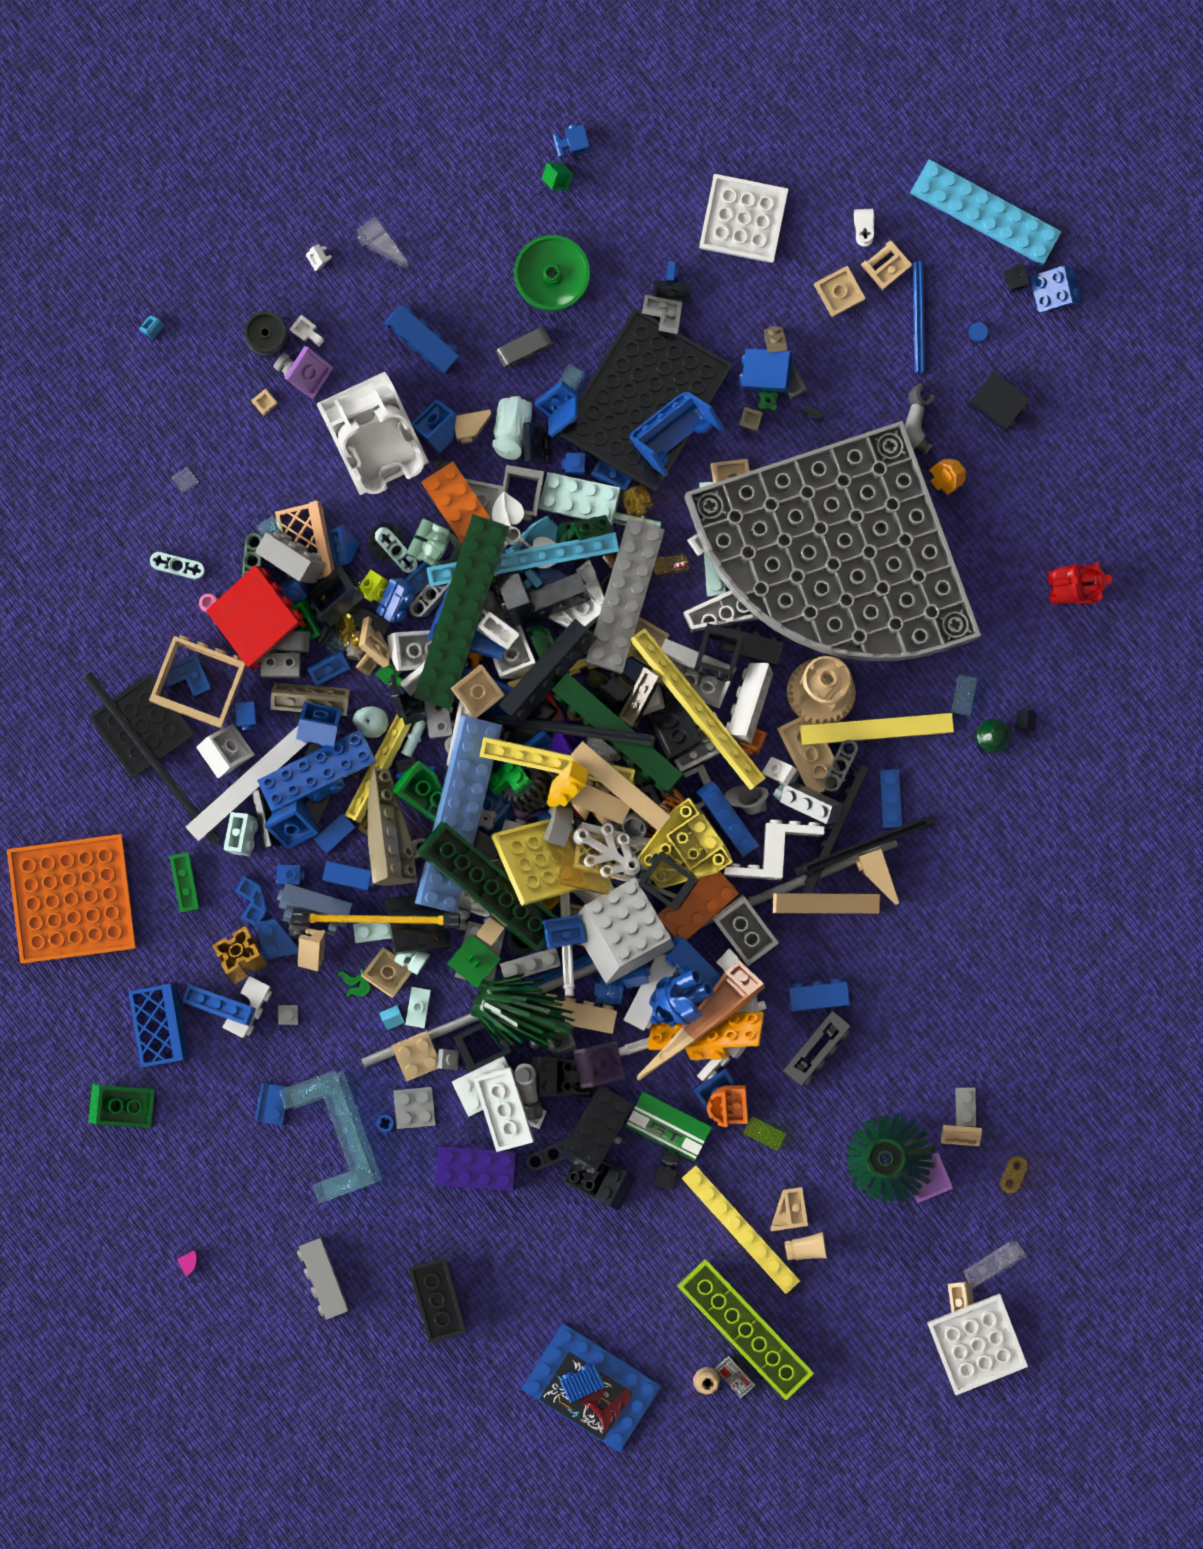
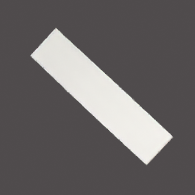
M483 609L477 631L508 650L520 634L491 612Z

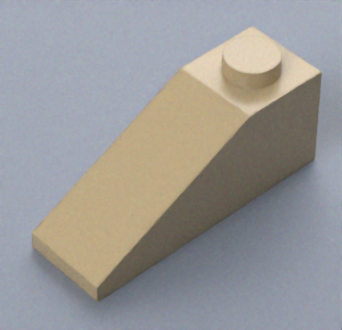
M878 847L857 854L858 860H856L858 870L862 871L895 905L899 904L881 848Z

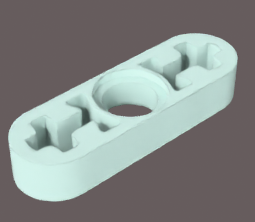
M386 527L376 531V541L404 572H413L417 568V560L406 554L408 550L398 538ZM382 534L387 535V538L391 541L389 544L382 539ZM394 546L401 547V551L397 555H393L391 552ZM405 557L411 565L408 567L401 558Z
M156 552L150 557L151 566L159 571L195 580L201 579L205 574L204 566L197 561L162 552ZM161 556L163 561L168 562V558H171L168 564L169 569H165L167 565L163 563L157 566L154 560ZM175 561L183 563L180 571L173 570L172 564ZM186 563H190L188 565L190 568L198 566L201 572L194 575L192 571L187 570V574H185Z

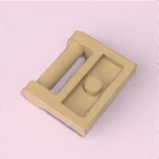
M891 240L876 255L861 264L862 268L882 290L912 267V264ZM892 252L894 256L876 271L872 268L887 254Z

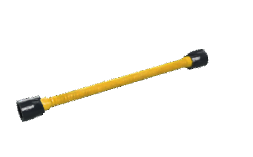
M295 910L293 921L294 925L310 926L311 923L319 921H337L340 923H435L444 925V928H460L461 916L460 913H444V915H439L438 917H390L385 915L324 916L310 913L307 910Z

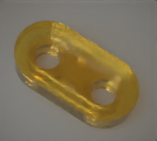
M1014 1156L1009 1159L1000 1180V1187L1005 1193L1012 1194L1019 1189L1027 1170V1162L1024 1158ZM1015 1162L1020 1164V1168L1017 1170L1013 1167ZM1008 1180L1013 1182L1011 1187L1006 1186Z

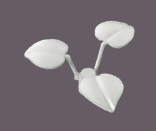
M503 492L497 498L492 510L493 521L510 526L501 554L508 544L516 545L522 542L528 549L556 544L547 537H537L533 541L532 547L521 537L519 529L511 525H517L521 522L524 510L522 505L506 492ZM554 564L538 566L537 568L545 569Z

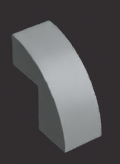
M559 804L557 807L549 808L548 813L552 817L543 836L548 842L564 848L573 822V807L571 804H567L565 807Z

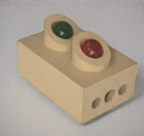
M586 780V785L570 801L573 807V815L575 817H582L586 821L591 811L595 817L594 823L596 826L602 827L606 823L610 824L611 821L622 825L630 807L602 783L596 781L593 784V781Z

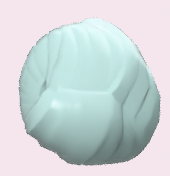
M373 706L359 709L352 719L357 730H361L363 735L369 738L380 737L386 732L389 725L388 716L385 711Z

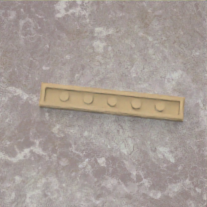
M584 741L570 755L572 759L587 768L591 775L657 831L670 819V814Z
M773 893V913L879 914L880 894Z

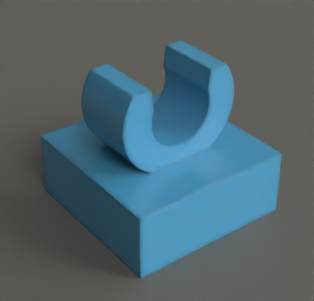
M530 568L524 573L528 577L522 583L526 590H529L532 586L540 588L546 583L534 568Z

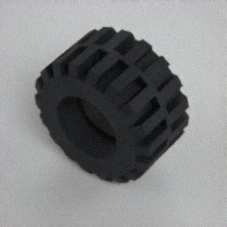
M522 766L533 783L519 795L514 792L510 785L501 794L519 812L526 813L528 811L530 813L546 803L552 777L545 770Z

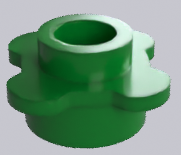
M760 392L759 397L761 399L758 407L761 410H776L778 394L776 392Z

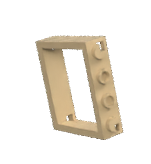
M180 635L179 638L174 636L149 701L223 729L247 668L246 664L237 655H233L232 658L227 656L226 652L216 648L213 651L208 649L209 645L198 641L197 644H194L186 636ZM179 646L239 668L220 718L160 696Z

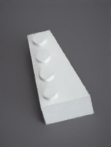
M731 591L683 612L691 632L705 630L707 623L722 627L759 619Z

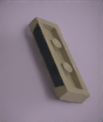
M644 667L618 718L631 727L636 728L662 677L649 668Z

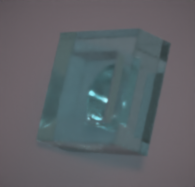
M270 517L256 525L262 538L266 532L282 534L275 517Z

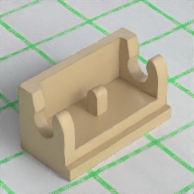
M306 929L305 933L312 934L313 936L300 935L298 966L318 971L324 960L325 931Z

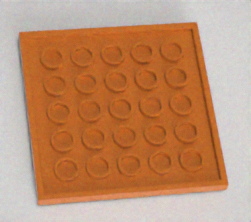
M122 834L7 849L20 964L136 949Z

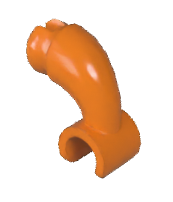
M469 652V658L472 660V670L480 665L479 660H482L483 655Z

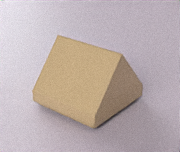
M365 652L355 667L369 677L378 663Z

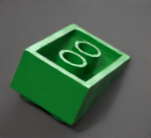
M92 1084L88 1122L96 1125L151 1128L155 1089Z

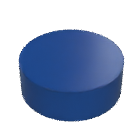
M981 322L972 324L969 329V337L974 342H982L988 335L987 326Z

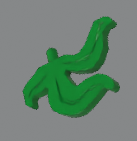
M345 972L338 973L337 976L343 977L347 985L353 986L361 981L359 988L348 990V997L350 994L363 997L369 993L371 988L369 981L361 977V975L352 978Z

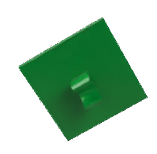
M471 934L447 964L477 989L482 979L488 976L501 958Z

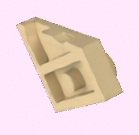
M368 616L363 619L359 647L384 668L390 663L389 646L384 641L381 633L374 631L370 625L373 620Z
M802 1187L783 1190L770 1228L771 1231L808 1226Z

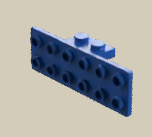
M358 730L336 741L334 746H325L258 779L257 782L270 810L275 812L306 796L313 803L323 800L325 796L331 793L339 792L346 786L343 778L375 763L376 760L362 731Z

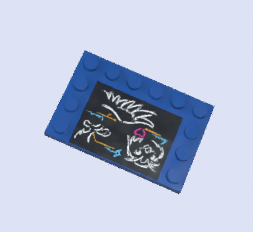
M562 1323L521 1390L620 1453L661 1385ZM587 1363H591V1365L596 1364L605 1383V1387L601 1389H606V1392L595 1401L598 1406L604 1410L627 1388H630L628 1404L625 1406L624 1400H622L618 1419H615V1412L613 1410L611 1422L607 1430L603 1431L602 1422L587 1405H580V1402L587 1396L572 1403L569 1402L560 1383V1380L563 1379L562 1375L571 1371L575 1374L581 1371L580 1367Z

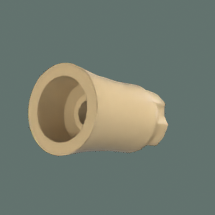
M823 1232L785 1242L788 1260L827 1259Z
M710 1367L699 1369L693 1378L694 1387L698 1392L705 1395L716 1392L720 1386L718 1372ZM706 1379H710L711 1384L709 1386H706L703 1383L704 1381H706Z

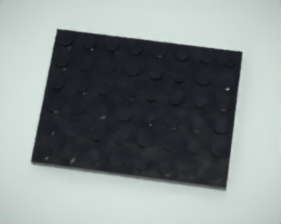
M634 308L578 400V418L575 422L567 425L557 436L657 493L666 476L649 464L629 438L630 434L681 393L690 392L710 405L733 364L680 333L674 334L659 331L660 322L647 314H642L641 310ZM692 433L666 453L669 460L664 467L668 473Z

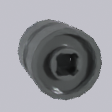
M630 808L622 824V830L632 839L642 838L649 827V823Z

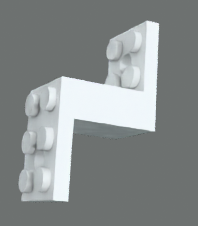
M770 820L769 823L765 824L762 869H759V865H748L747 868H740V864L731 863L728 867L724 868L723 875L725 877L781 880L783 878L785 835L822 837L824 835V827L816 822L801 825L799 821H789L788 824H782L781 820Z

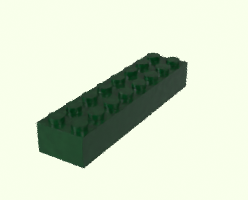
M566 673L552 689L555 693L553 697L563 706L567 703L570 706L568 710L577 718L583 717L584 720L582 722L586 726L634 732L570 674ZM602 739L606 744L610 741L613 744L611 748L620 756L625 754L627 756L625 760L636 769L638 766L642 769L640 773L649 782L653 779L656 782L654 786L663 794L666 792L670 794L685 779V776L651 746Z
M440 822L416 852L528 947L538 951L546 942L545 928L542 921L558 917L539 901L521 906L509 876L446 822Z

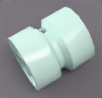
M426 951L398 954L394 961L403 967L407 965L409 971L418 975L430 954Z

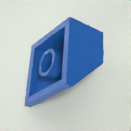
M436 399L411 425L433 449L440 453L453 440L456 414L440 400Z
M301 799L275 811L265 823V828L287 850L319 834L308 806Z

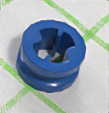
M389 1115L380 1116L376 1122L377 1128L382 1132L390 1131L394 1126L393 1118ZM382 1118H386L385 1120H390V1123L388 1124V1129H385V1127L382 1128L380 1126V1124L382 1123Z

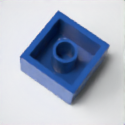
M304 701L296 739L305 743L313 742L322 746H334L342 709Z

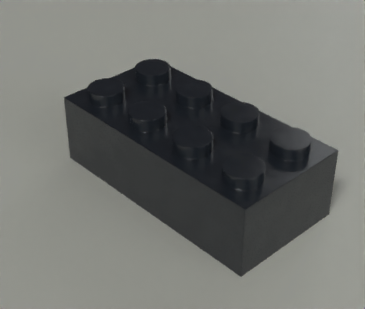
M599 1085L593 1092L559 1155L590 1174L595 1173L633 1104Z
M447 1257L408 1267L428 1343L467 1333Z

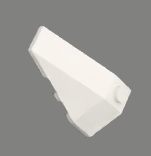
M430 630L396 632L388 636L389 655L397 671L416 670L426 661L432 642L428 640Z

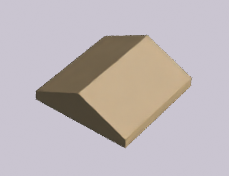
M382 947L361 977L393 998L412 972L408 970L407 965L403 967L394 961L396 956Z

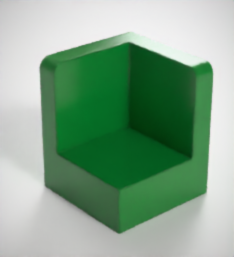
M547 162L542 180L552 190L568 191L573 173L563 163Z

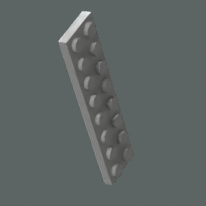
M628 518L594 630V635L597 639L589 647L585 663L617 673H623L631 646L630 639L634 636L665 531L664 529Z

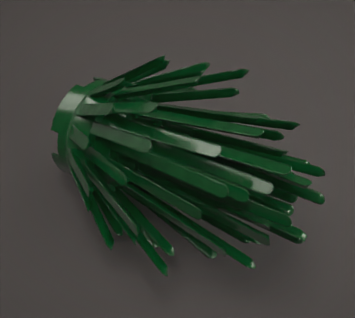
M525 973L493 981L482 979L479 986L480 990L472 1006L471 1016L477 1017L498 1045H500V1041L495 1034L502 1041L504 1038L520 1054V1050L514 1045V1040L506 1033L519 1043H525V1040L516 1034L518 1033L548 1050L549 1043L544 1041L541 1036L563 1045L562 1041L555 1039L554 1035L569 1040L568 1036L560 1034V1032L572 1033L573 1026L566 1022L565 1019L572 1022L575 1019L561 1014L564 1012L572 1014L574 1011L550 1006L561 1007L563 1004L554 1000L565 1001L566 999L527 993L542 992L543 989L539 987H514L534 985L536 982H542L545 979L520 981Z

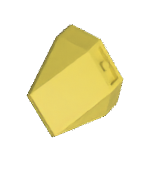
M690 798L670 812V819L659 831H656L637 857L643 867L648 870L653 855L665 852L698 877L718 873L733 862L723 840L705 814ZM663 860L651 875V879L658 889L688 880V878Z

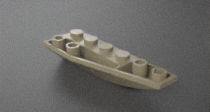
M374 767L371 773L368 801V847L373 884L393 886L417 882L413 844L399 799L391 792L394 783L390 771Z

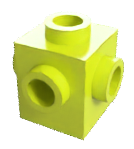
M370 569L359 587L364 592V598L370 602L374 599L380 603L389 581Z

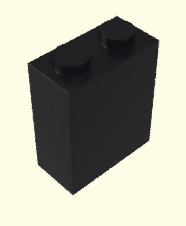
M993 371L971 399L969 405L1005 432L1007 428L1011 430L1018 422L1015 419L1018 414L1023 415L1029 408L1027 403L1030 399Z

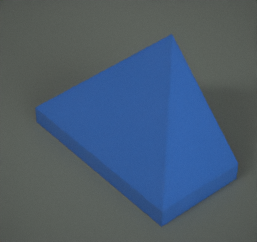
M342 526L327 531L335 568L339 565L345 566L351 563L360 543Z

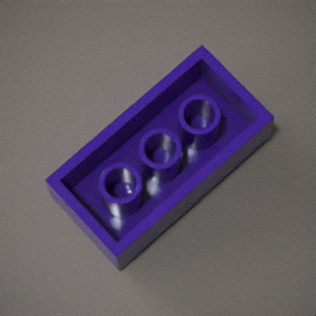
M438 1146L435 1185L513 1191L516 1152H496V1150Z

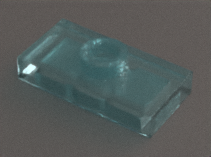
M958 675L951 713L970 716L977 678Z

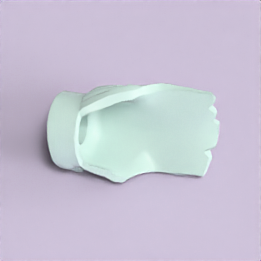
M520 396L503 398L499 401L496 423L493 430L495 439L492 446L499 456L510 460L521 456L522 448L524 447L523 423L531 422L532 403L521 399Z

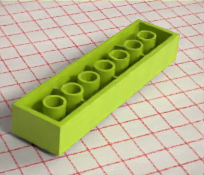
M706 1259L677 1285L785 1400L814 1374Z

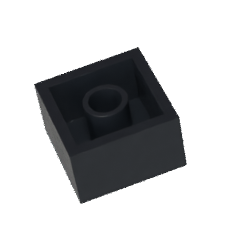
M518 571L497 577V586H494L499 605L502 607L505 621H510L513 627L534 620L530 602Z

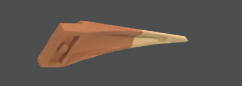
M739 960L723 974L714 986L713 996L704 999L698 1007L702 1012V1016L696 1021L691 1022L690 1025H683L668 1044L639 1073L637 1079L641 1080L749 1004L751 999L765 988L764 983Z

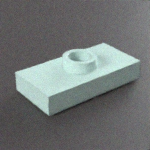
M411 988L405 1025L425 1028L431 990Z

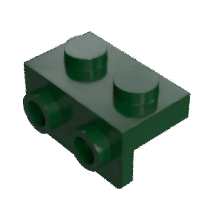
M602 515L572 523L566 532L568 540L578 538L582 541L610 534L613 529L607 516Z

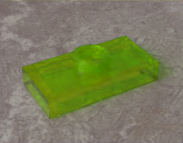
M752 1116L743 1134L778 1151L786 1133Z

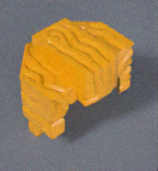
M944 459L929 470L934 476L931 483H933L937 490L942 488L947 495L957 490L963 484L966 477L964 467L958 460Z

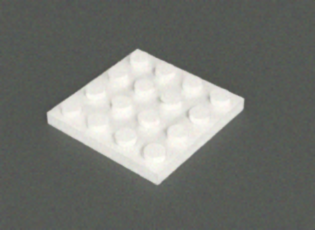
M714 174L699 249L773 263L788 188Z
M1000 1294L927 1322L955 1395L1028 1367Z

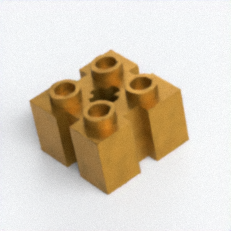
M246 926L232 933L234 936L232 939L227 940L224 938L212 945L218 958L222 961L221 965L226 975L234 984L248 977V971L253 970L256 972L268 965L263 953L259 950V945L254 935Z

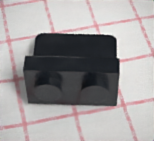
M391 674L392 681H389V686L392 692L393 703L397 706L396 711L399 719L403 718L405 725L427 719L424 701L414 698L415 693L412 696L408 693L402 694L395 674Z

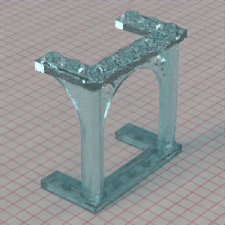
M334 1070L279 1090L285 1109L291 1107L296 1109L321 1099L325 1100L350 1171L313 1184L319 1203L383 1180L344 1071L337 1073Z

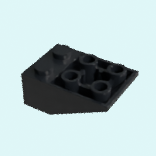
M530 1057V1064L536 1070L538 1096L591 1097L592 1058Z
M603 1159L598 1170L593 1174L573 1164L564 1183L619 1211L636 1176Z

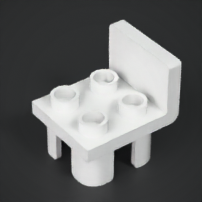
M382 372L317 403V407L360 495L366 492L369 494L381 493L388 488L387 482L402 475L410 479L418 475L424 465L429 463L386 372Z

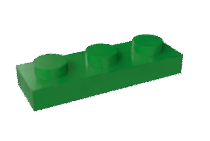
M189 852L171 855L170 862L180 913L200 909Z

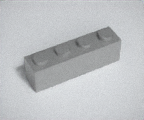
M322 1237L298 1246L300 1249L297 1251L298 1257L306 1265V1269H304L307 1280L311 1279L314 1286L311 1287L312 1294L320 1302L318 1310L321 1317L325 1316L327 1320L349 1311Z

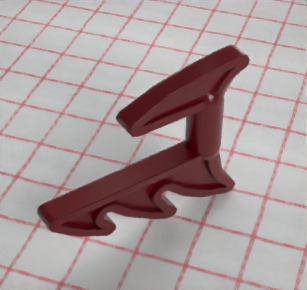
M627 1388L604 1410L595 1401L606 1392V1389H601L587 1396L580 1402V1405L589 1406L602 1422L603 1431H606L611 1422L612 1411L614 1410L615 1419L617 1420L620 1415L622 1400H624V1405L627 1406L630 1398V1388Z

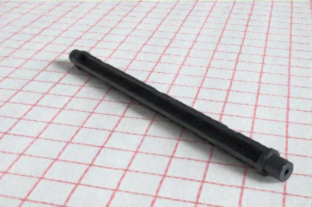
M932 815L922 817L907 825L826 855L820 859L802 864L801 867L795 869L797 876L808 875L823 867L928 828L929 825L935 823V819Z

